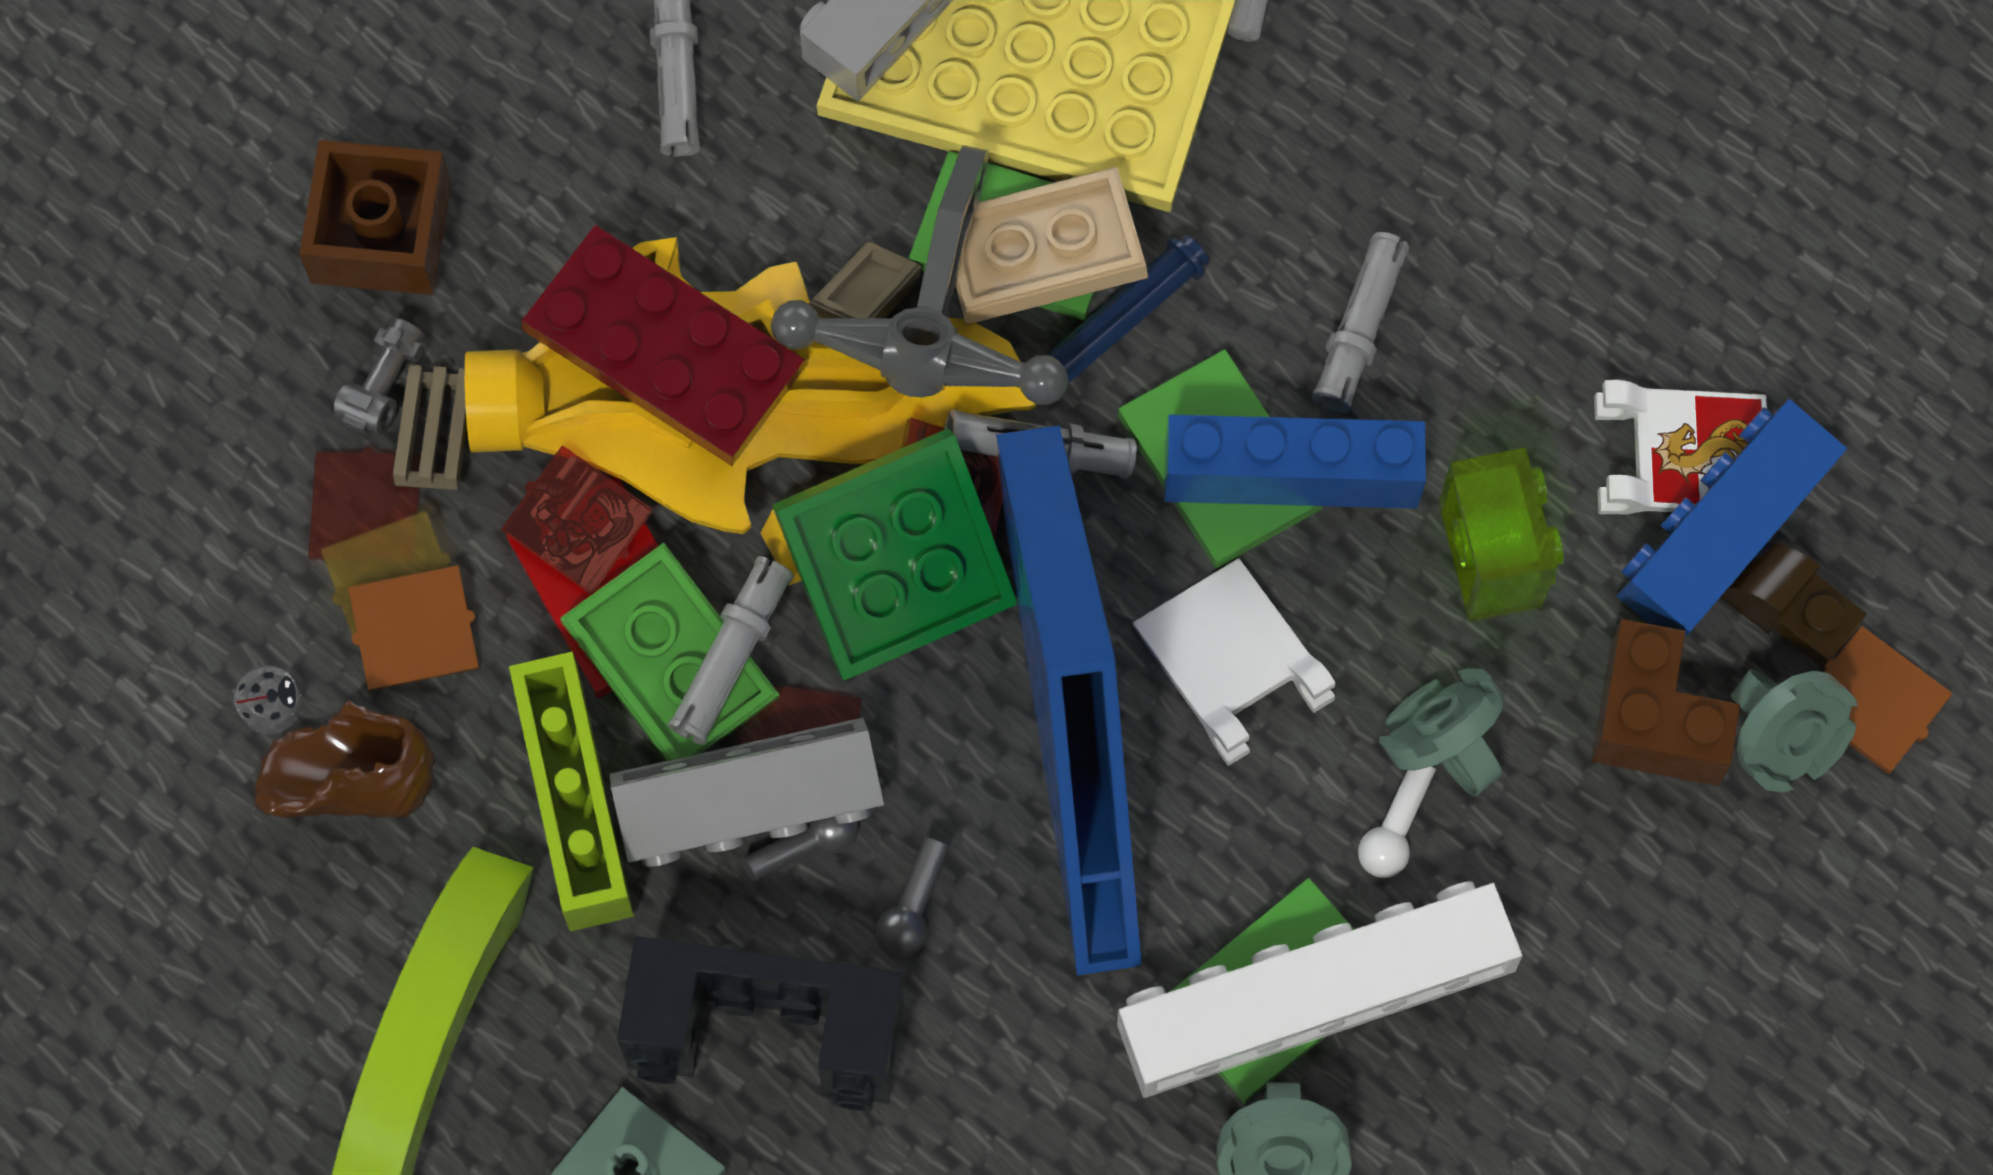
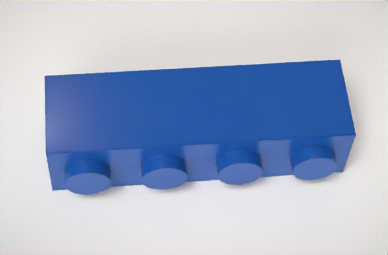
M1790 399L1774 414L1763 407L1740 433L1739 436L1748 444L1738 456L1733 459L1724 452L1701 478L1700 481L1709 488L1701 499L1694 505L1685 497L1661 525L1669 533L1667 538L1656 550L1646 543L1623 568L1621 572L1630 580L1616 596L1648 624L1683 630L1686 636L1848 448Z
M1169 415L1165 439L1164 502L1418 509L1426 482L1425 421Z

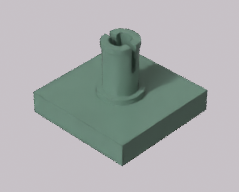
M621 1087L551 1175H724L727 1171L720 1162L625 1088Z

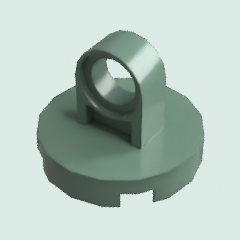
M1467 668L1457 671L1463 680L1462 682L1454 683L1443 689L1436 679L1407 697L1388 716L1385 723L1390 729L1391 734L1389 736L1380 735L1379 743L1390 760L1399 769L1415 771L1442 763L1447 772L1467 793L1472 796H1478L1502 776L1501 767L1482 738V735L1495 723L1503 710L1504 695L1493 678L1485 670Z
M1750 669L1730 694L1734 702L1740 704V708L1749 715L1740 730L1736 748L1740 766L1767 791L1784 793L1794 790L1789 781L1796 780L1806 773L1813 780H1816L1837 762L1854 737L1857 725L1849 716L1851 706L1858 707L1857 700L1830 673L1809 671L1792 676L1778 685L1762 673Z
M1266 1082L1264 1100L1238 1110L1222 1126L1216 1143L1219 1175H1349L1352 1167L1351 1146L1347 1128L1334 1112L1315 1102L1301 1100L1299 1082Z

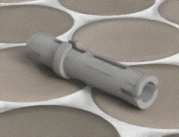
M653 0L655 29L651 28L649 32L650 44L656 49L658 68V96L661 123L660 150L662 154L669 156L672 153L671 147L674 146V157L694 155L700 150L693 44L697 45L699 43L698 29L692 24L690 0Z
M1376 232L1372 235L1365 260L1358 274L1341 324L1336 334L1332 332L1329 335L1325 347L1328 352L1326 364L1316 389H1314L1312 399L1316 404L1322 403L1323 397L1326 396L1322 404V408L1337 413L1350 411L1356 387L1366 364L1369 366L1373 362L1377 350L1373 343L1395 287L1401 266L1410 248L1406 241H1402L1398 249H1395L1400 240V237L1386 232Z
M951 409V412L947 415L944 430L948 428L955 434L961 451L998 456L996 434L1050 426ZM1067 423L1063 428H1060L1071 475L1075 474L1077 470H1084L1127 479L1132 474L1137 452L1136 442L1133 438L1123 439L1087 433L1083 431L1081 425Z
M758 556L734 604L725 605L720 615L724 623L676 713L667 724L672 731L689 740L692 735L694 743L705 745L707 736L758 640L764 641L768 637L772 629L768 621L788 583L794 577L790 570L778 562L773 561L770 567L768 566L770 562L768 558Z

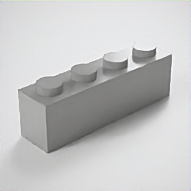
M829 0L826 4L819 2L809 10L800 25L802 59L859 102L953 0Z
M864 718L610 774L611 790L627 861L629 863L642 860L643 866L647 867L674 862L681 857L680 851L700 846H706L708 852L731 850L745 843V836L769 831L772 838L797 835L808 829L807 822L834 816L838 824L860 821L871 816V808L884 805L869 731Z

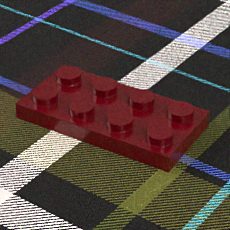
M594 225L521 320L522 331L731 466L734 465L802 373L805 359L597 225Z

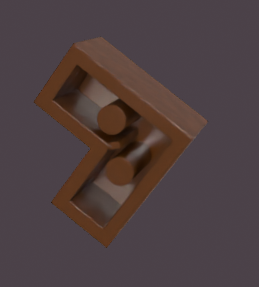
M1626 619L1620 620L1610 645L1591 762L1709 785H1720L1731 766L1740 704L1676 692L1685 631Z

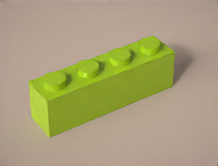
M573 651L509 666L561 908L569 930L571 932L634 917L583 686Z

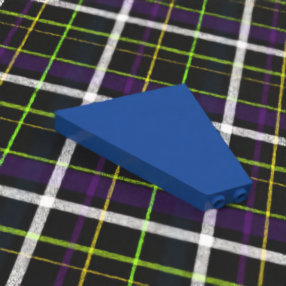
M1060 425L996 434L1007 541L1077 975L1139 967L1142 966L1115 656Z

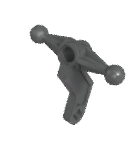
M963 145L961 147L940 202L916 308L905 309L894 315L893 318H821L819 313L810 304L802 300H789L777 308L771 319V329L774 338L786 348L797 350L804 349L814 342L823 344L880 370L881 377H885L893 389L910 397L933 396L944 390L946 386L1018 387L1031 402L1037 405H1050L1061 399L1066 393L1069 383L1067 369L1054 357L1040 355L1027 360L1026 363L1019 362L958 334V328H954L948 319L964 243L979 205L988 167L989 151Z

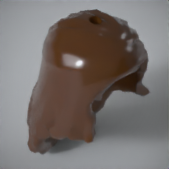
M348 699L339 712L330 718L328 724H323L318 729L313 727L293 729L286 733L284 738L279 737L272 741L270 750L264 755L261 762L260 773L256 780V796L254 801L257 809L262 810L266 815L272 814L283 818L308 817L327 813L340 816L365 815L372 818H404L423 806L425 798L429 795L433 786L434 771L432 767L436 761L425 735L411 721L397 716L369 711L363 706L355 705Z

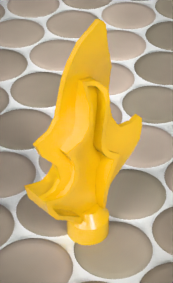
M677 237L640 242L632 248L690 285L682 278L680 272ZM797 262L769 267L736 291L701 292L775 341L777 340L772 333L771 319L777 308L789 300H802L808 304L810 303ZM948 318L953 327L958 328V334L1020 362L1008 340L977 323L966 325L963 318ZM541 342L530 351L523 353L518 349L468 351L465 354V408L471 453L522 451L526 447L567 459L573 456L581 463L624 480L690 522L738 534H744L751 529V522L744 503L747 471L781 457L865 464L913 444L917 427L925 429L923 439L934 435L935 432L943 431L947 415L951 412V409L991 416L1012 411H1029L1036 408L1037 404L1028 400L1018 387L946 386L944 390L933 396L910 397L893 389L887 379L881 377L880 370L823 344L814 342L804 349L791 350L805 359L804 370L734 465L731 466Z

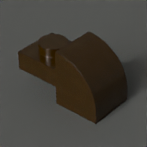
M1767 542L1720 597L1769 635L1773 629L1823 668L1867 615L1865 611L1816 574L1820 567L1818 563L1803 553L1776 542Z

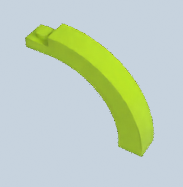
M472 847L450 877L418 935L381 1019L351 1104L332 1175L413 1174L423 1134L447 1064L485 978L502 948L520 924L534 867Z

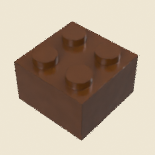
M328 140L318 141L299 253L311 284L434 295L452 184L442 151Z

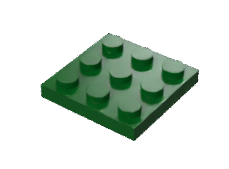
M948 428L772 504L837 673L843 681L1018 604L956 436Z

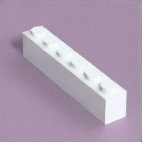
M1472 881L1459 883L1436 895L1438 902L1417 909L1413 908L1411 902L1397 904L1376 914V923L1352 930L1349 923L1335 925L1313 936L1314 944L1293 951L1289 950L1287 944L1276 945L1251 957L1252 964L1228 972L1225 965L1214 966L1192 975L1188 979L1189 986L1166 994L1162 986L1152 987L1126 999L1127 1007L1118 1009L1117 1026L1143 1098L1516 972L1523 955L1495 884L1491 883L1475 888Z

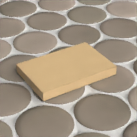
M1114 167L979 202L964 243L955 284L966 325L1148 278L1146 263L1118 168Z

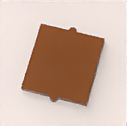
M459 565L348 587L357 631L352 635L351 639L355 646L360 647L368 691L479 669L471 624L475 622L476 617L473 611L467 609Z
M1863 626L1859 628L1835 659L1831 658L1823 668L1824 673H1830L1857 700L1858 707L1851 706L1849 716L1857 725L1854 737L1849 745L1887 774L1893 771L1916 740L1922 742L1927 738L1929 732L1926 727L1953 694Z

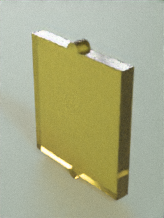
M426 511L320 549L336 590L332 595V601L335 605L342 606L352 635L357 631L348 587L447 568L451 564L450 556L447 553H441Z

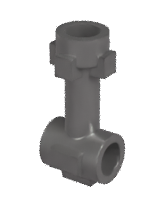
M392 318L386 329H379L374 343L382 351L363 386L347 382L341 387L336 396L334 415L341 418L346 427L368 435L370 431L384 434L390 428L396 415L397 403L386 395L403 363H408L409 360L418 363L424 351L421 343L425 338V334L411 323L398 318Z

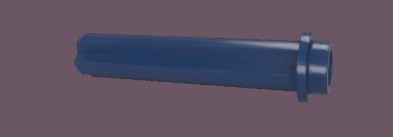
M1185 234L1179 240L1173 237L1166 242L1168 250L1147 267L1148 278L1128 283L1046 354L1059 360L1067 369L1069 382L1191 277L1199 280L1204 276L1203 268L1209 263V258L1192 237Z

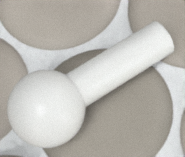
M1427 767L1415 771L1407 770L1382 826L1371 829L1362 837L1358 847V857L1362 867L1371 875L1389 878L1399 874L1406 867L1410 857V848L1405 836L1436 771L1435 768Z

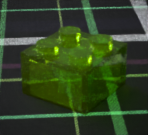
M1526 447L1453 461L1449 464L1438 508L1468 622L1543 607L1550 586L1555 584L1557 565L1563 564L1564 561L1563 547L1556 526L1547 527L1541 506L1547 504L1548 501L1545 478L1539 466L1531 468Z

